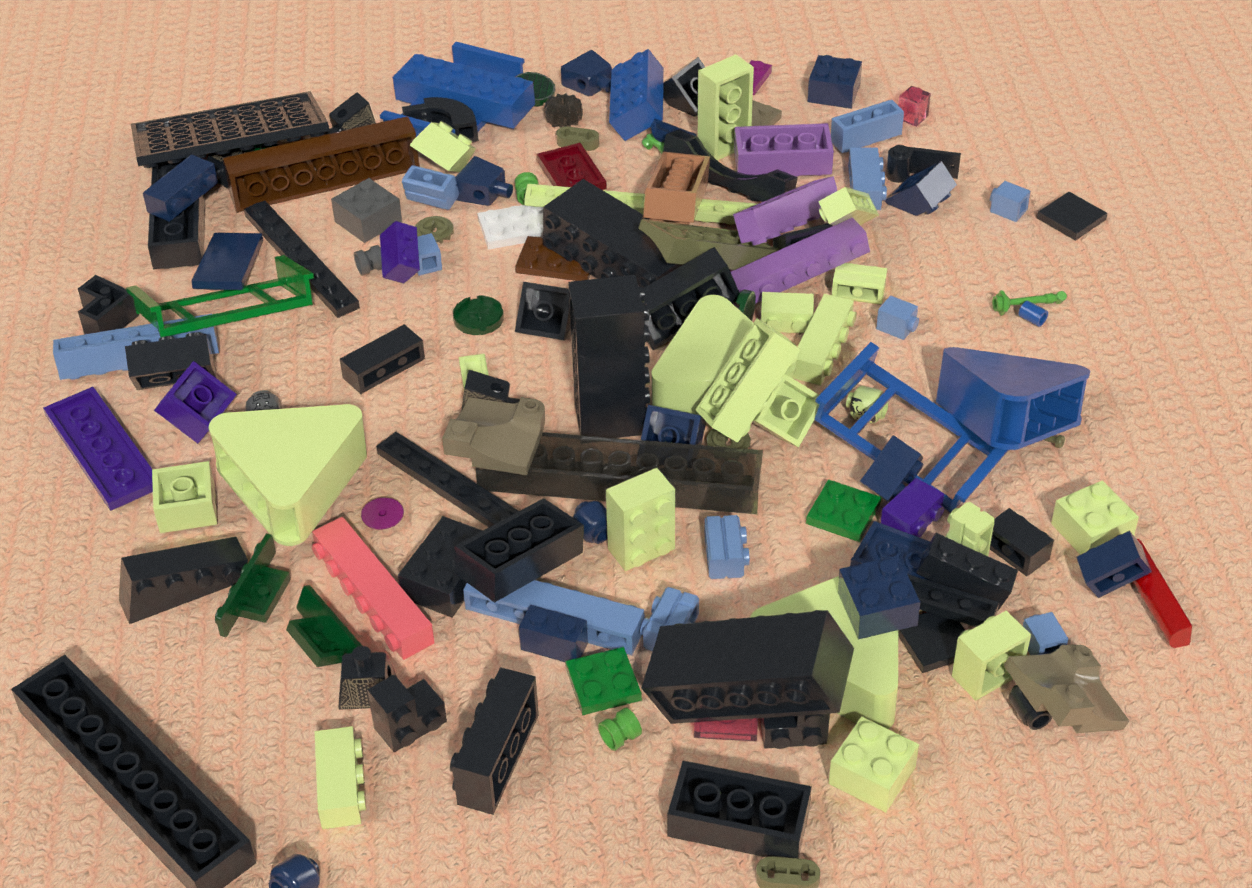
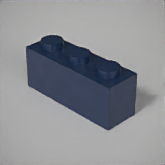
M190 155L143 192L147 212L170 222L218 183L214 163Z

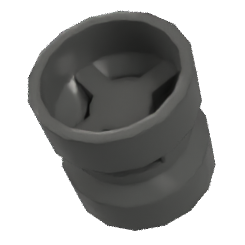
M379 245L372 246L367 251L359 250L354 252L355 264L361 276L369 274L374 269L382 270L381 248Z

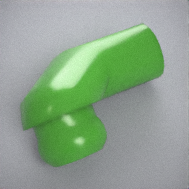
M652 133L647 134V137L642 140L644 147L650 150L655 146L662 155L664 143L656 140Z

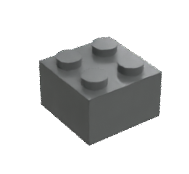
M370 178L331 198L334 221L364 243L380 235L395 221L402 222L399 198Z

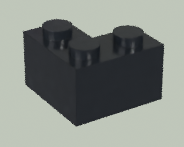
M93 276L78 288L83 306L78 311L84 335L122 329L139 316V314H136L134 298L127 293V289L100 276Z
M392 675L367 689L374 729L393 752L410 746L418 738L430 731L437 730L442 724L447 722L444 701L425 679L406 689L395 675Z
M830 714L759 718L764 749H784L795 746L814 747L827 744Z

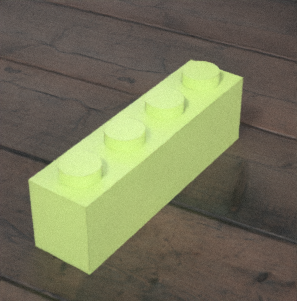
M847 187L818 201L821 206L819 212L822 219L832 225H837L852 217L859 225H862L879 216L868 193Z
M828 294L823 295L798 345L801 350L796 360V371L791 378L821 385L825 376H830L833 368V359H838L841 351V342H846L849 326L853 327L857 313L853 311V300Z

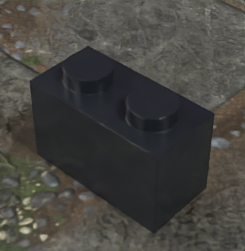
M1008 508L994 519L990 550L1027 577L1050 560L1054 539L1031 524L1023 516Z

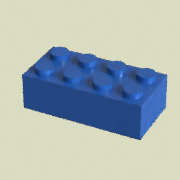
M649 49L642 53H636L631 59L617 64L611 70L609 123L624 141L650 128L654 118L660 121L663 120L664 67Z

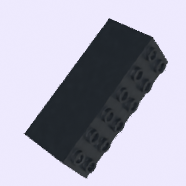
M582 179L543 207V245L564 257L567 261L575 260L580 263L585 272L597 279L636 275L638 286L643 285L644 288L683 265L667 263L654 241L639 229L641 220H649L650 218H643L642 213L585 179Z
M636 275L568 282L574 406L581 442L642 435L647 412L645 405L650 403L649 388L645 387L646 384L650 383L649 369L645 367V364L650 362L648 346H645V342H649L648 326L644 325L645 321H649V310L647 304H642L645 302L643 285L638 286Z
M828 610L660 626L641 689L670 724L840 713L854 647Z

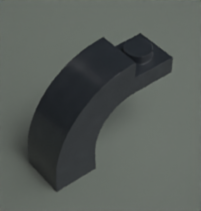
M429 97L423 98L424 103L402 107L404 116L430 123H440L442 121L455 129L457 136L462 134L472 142L479 141L475 115L462 102L449 98Z

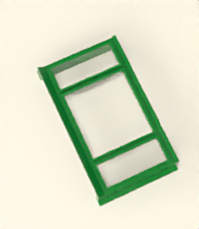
M281 255L275 257L278 279L245 285L243 290H221L158 304L137 285L126 287L127 293L134 298L136 314H141L158 329L160 337L313 305L309 279L314 278V275L290 258ZM282 286L294 294L295 297L275 300L262 291V289ZM248 292L264 302L263 304L195 318L182 307ZM171 309L184 321L164 325L161 311Z

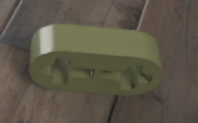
M561 127L556 132L557 144L560 147L581 143L586 151H592L599 147V133L595 130Z
M765 857L757 864L756 883L760 888H818L820 868L816 863L807 859ZM768 870L775 871L774 878H768ZM801 873H808V881L802 880Z

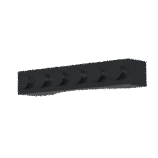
M680 129L666 134L663 152L710 156L708 182L714 185L725 186L730 192L742 193L747 195L748 199L752 201L764 202L796 188L798 177L779 169L758 175L737 172L716 160L703 146L697 136Z

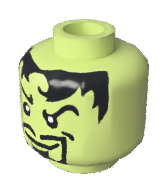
M863 385L856 388L854 393L850 392L847 397L846 407L850 408L851 417L859 420L884 392ZM889 401L869 423L875 424L879 419H884Z

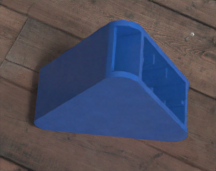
M948 347L943 350L936 402L990 446L1004 450H1018L1081 425V410L1090 370L1077 364Z

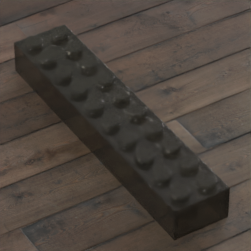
M543 432L527 475L475 467L477 484L491 492L606 501V489L658 468L675 489L676 508L757 514L762 478L763 450Z

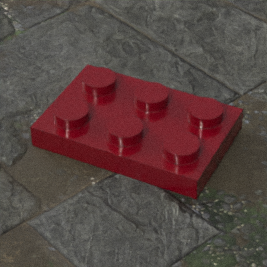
M581 143L537 153V162L553 186L572 187L582 179H585L601 190L607 189L605 178Z

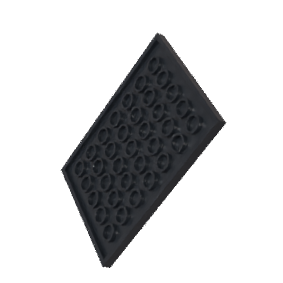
M311 91L131 124L138 167L144 166V168L156 167L158 163L168 161L169 164L182 161V158H187L190 155L204 158L206 154L214 152L217 155L229 153L230 149L249 150L257 144L263 143L264 146L277 144L278 140L297 141L301 139V136L310 135L311 137H318L324 135V132L330 131L328 121Z

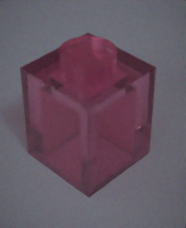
M910 86L899 96L898 106L904 111L903 122L917 127L928 117L931 93L919 87Z

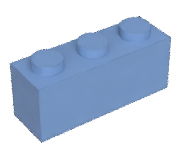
M889 100L834 117L831 123L832 143L841 153L849 152L850 147L860 148L902 135L904 111L893 100Z
M850 147L848 162L850 188L868 193L876 210H881L882 200H886L887 187L884 186L885 171H883V157H879L878 148Z

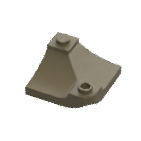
M468 397L463 410L456 419H450L443 435L444 454L471 458L472 467L527 475L543 433L545 406L539 400L523 397L515 404Z
M1061 645L1059 649L1051 654L1010 656L1004 664V667L1035 711H1048L1059 727L1072 726L1076 733L1123 730L1129 723V719L1100 681L1099 670L1101 665L1093 656L1092 651L1084 645Z

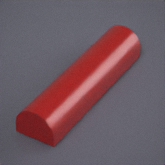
M1137 539L1143 547L1152 572L1133 581L1169 645L1173 648L1190 645L1192 624L1140 539Z

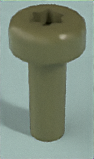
M1062 435L1058 437L1051 436L1044 440L1054 443L1057 448H1062L1065 437Z

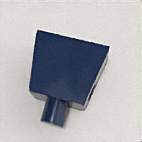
M589 50L561 66V84L586 96H593L601 90L610 93L612 66L595 51Z
M476 156L455 177L456 186L459 191L457 201L489 206L499 196L510 198L513 193V185L506 183L505 170Z

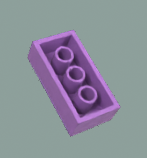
M828 123L735 127L734 154L737 172L758 175L779 169L796 177L801 175L821 176L832 174L834 151Z

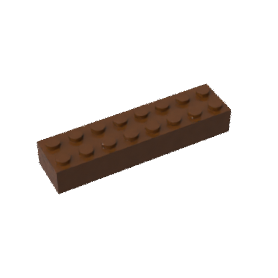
M406 116L223 158L230 196L235 210L239 213L243 212L244 208L264 200L269 205L357 185L368 178L375 181L407 173L413 165L420 167L418 150L410 146L416 138V131L409 117Z

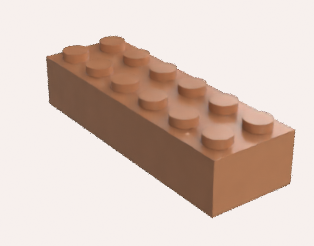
M663 152L645 189L643 218L663 222L671 220L675 221L674 223L687 225L694 223L708 185L710 156Z

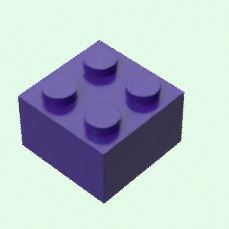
M193 361L154 411L198 444L209 431L211 420L217 415L222 414L237 394Z

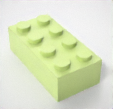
M736 54L698 70V138L716 160L734 153L735 127L752 126L754 67Z
M756 318L695 410L712 428L738 443L741 437H744L749 432L751 423L756 415L765 408L766 400L772 391L780 386L783 375L789 367L794 365L801 349L783 334Z

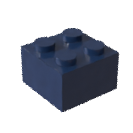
M818 55L809 78L808 102L852 109L861 83L862 61L852 58L843 59L830 55Z
M898 555L839 569L838 594L858 640L918 626L920 600Z

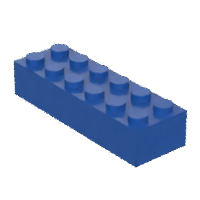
M414 54L392 77L396 100L411 104L424 103L423 98L429 97L454 99L467 105L473 111L476 120L513 129L535 105L533 81L490 72L481 68L469 67L460 63H452L443 59H435L422 54Z

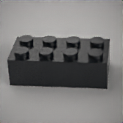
M715 247L644 287L645 302L642 304H647L649 310V321H645L644 325L648 326L649 342L647 343L652 350L674 338L702 297L719 295L726 298L732 304L737 301L740 292L728 265Z
M543 498L455 545V574L495 603L583 553L584 525Z
M500 667L495 679L491 678L489 680L484 702L478 703L474 714V722L471 728H466L462 738V747L459 753H454L450 762V771L453 772L454 777L452 789L456 792L457 805L494 815L539 716L536 676Z
M682 761L667 813V837L762 857L799 859L810 811L812 786Z

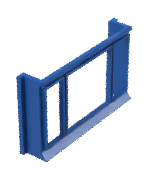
M455 42L452 45L454 63L502 73L512 77L523 73V64L525 63L523 58L460 42ZM386 110L380 114V119H383V121L406 117L403 113L397 114ZM409 117L416 131V137L430 124V122ZM476 120L477 131L479 132L487 122Z
M870 342L816 398L815 402L819 404L815 421L875 461L881 450L858 434L895 394L960 437L924 479L918 475L915 477L932 486L931 484L967 443L986 454L988 457L958 490L953 499L944 494L943 507L951 513L961 502L964 503L1009 450L990 446L952 414L875 364L874 361L880 347ZM867 374L886 387L887 390L849 429L828 414ZM910 476L906 483L910 484L915 478Z

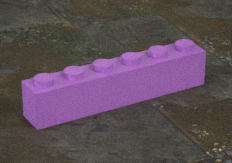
M834 176L814 180L733 214L741 243L752 242V245H758L767 242V239L780 236V233L794 230V227L805 225L807 221L821 218L819 212L821 206L818 201L838 191Z
M852 217L732 271L731 274L739 292L744 289L755 292L756 304L762 301V292L780 293L869 253L867 233ZM737 302L733 304L736 308L739 309L740 305L737 304Z

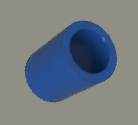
M1025 301L1018 315L1030 323L1041 327L1048 317V311L1030 301Z

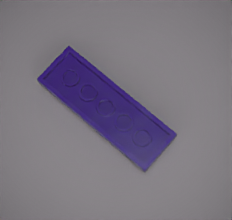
M94 387L43 407L45 416L110 511L153 492L152 468Z

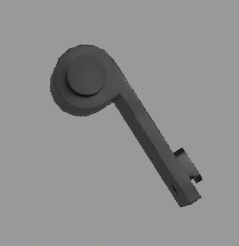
M896 145L888 151L886 177L892 182L902 183L910 176V173H918L942 161L952 178L958 179L961 153Z

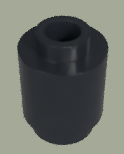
M1018 685L1012 688L1009 701L1023 724L1029 726L1032 730L1045 727L1052 719L1048 711L1036 712Z

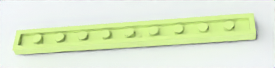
M527 184L525 206L544 207L571 187ZM603 190L644 215L645 194ZM702 199L695 220L706 223L736 224L733 214L756 204Z

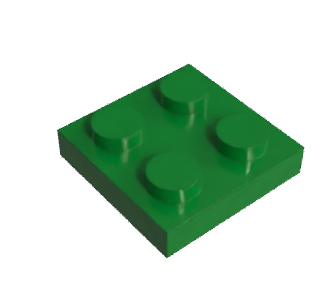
M828 479L807 515L806 524L860 542L880 506L881 497Z
M624 647L565 661L566 671L582 716L642 701V692Z

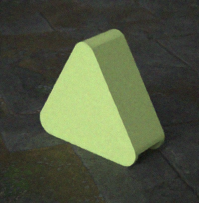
M708 295L702 297L652 369V405L700 415L695 409L753 322L722 296ZM796 362L787 369L785 374L790 377L794 375Z
M352 404L229 412L217 415L209 423V432L213 441L218 473L267 532L272 534L273 539L284 546L298 545L308 538L367 458L362 411Z
M839 576L762 606L751 614L750 618L828 610L854 647L840 713L837 714L856 724L862 716L887 729L892 727L895 722L898 692V630L858 640L838 594Z

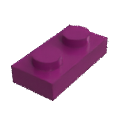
M751 60L749 64L754 67L753 95H755L772 73V65L762 61Z

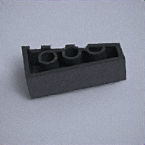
M237 537L122 557L119 602L128 623H135L235 585L241 576L243 566L248 563V559Z

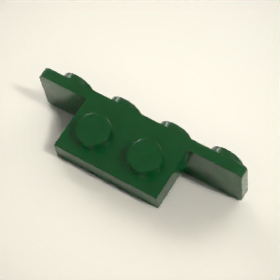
M266 533L261 543H257L252 558L248 564L246 563L243 566L240 578L235 585L231 586L228 598L215 614V623L222 637L228 636L238 617L266 623L291 580L289 572L268 567L276 554L272 534Z
M310 585L303 586L296 608L304 618L290 620L286 631L316 667L342 663V656L352 653L356 647L362 646L361 643Z

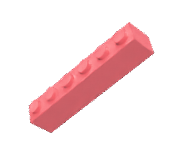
M343 517L312 531L314 544L311 547L314 555L318 560L323 559L331 577H337L340 580L344 593L347 596L352 595L359 612L368 615L373 629L377 633L381 632L384 635L385 642L392 652L396 651L405 660L435 644L431 622Z

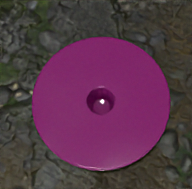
M392 498L374 499L368 502L361 511L363 523L377 530L388 529L397 525L404 515L402 505Z

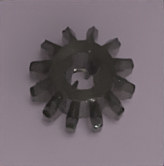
M567 93L564 95L557 94L556 97L551 96L545 102V118L547 123L552 124V127H571V125H578V122L582 120V103L575 95L569 96Z

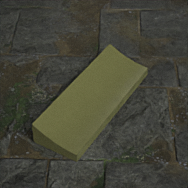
M642 219L639 229L654 241L667 263L684 265L715 247L729 269L736 270L779 251L765 242L758 245H752V242L741 243L739 233L736 230Z

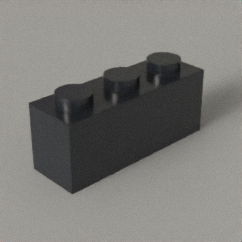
M404 324L340 358L342 377L357 392L362 394L425 359L423 340Z
M935 533L923 552L916 574L935 583L998 601L999 610L1012 592L1018 570Z

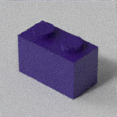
M395 221L380 234L382 277L404 284L420 270L417 227Z
M915 478L882 509L881 524L920 538L933 521L936 522L941 518L944 512V493Z

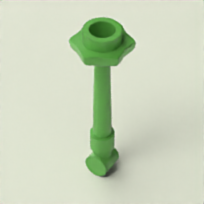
M1001 290L993 297L992 306L994 311H998L999 315L1002 316L1011 305H1023L1025 301H1030L1034 304H1050L1054 302L1061 304L1067 298V294L1064 291H1059L1057 294L1048 293L1040 296L1010 299Z

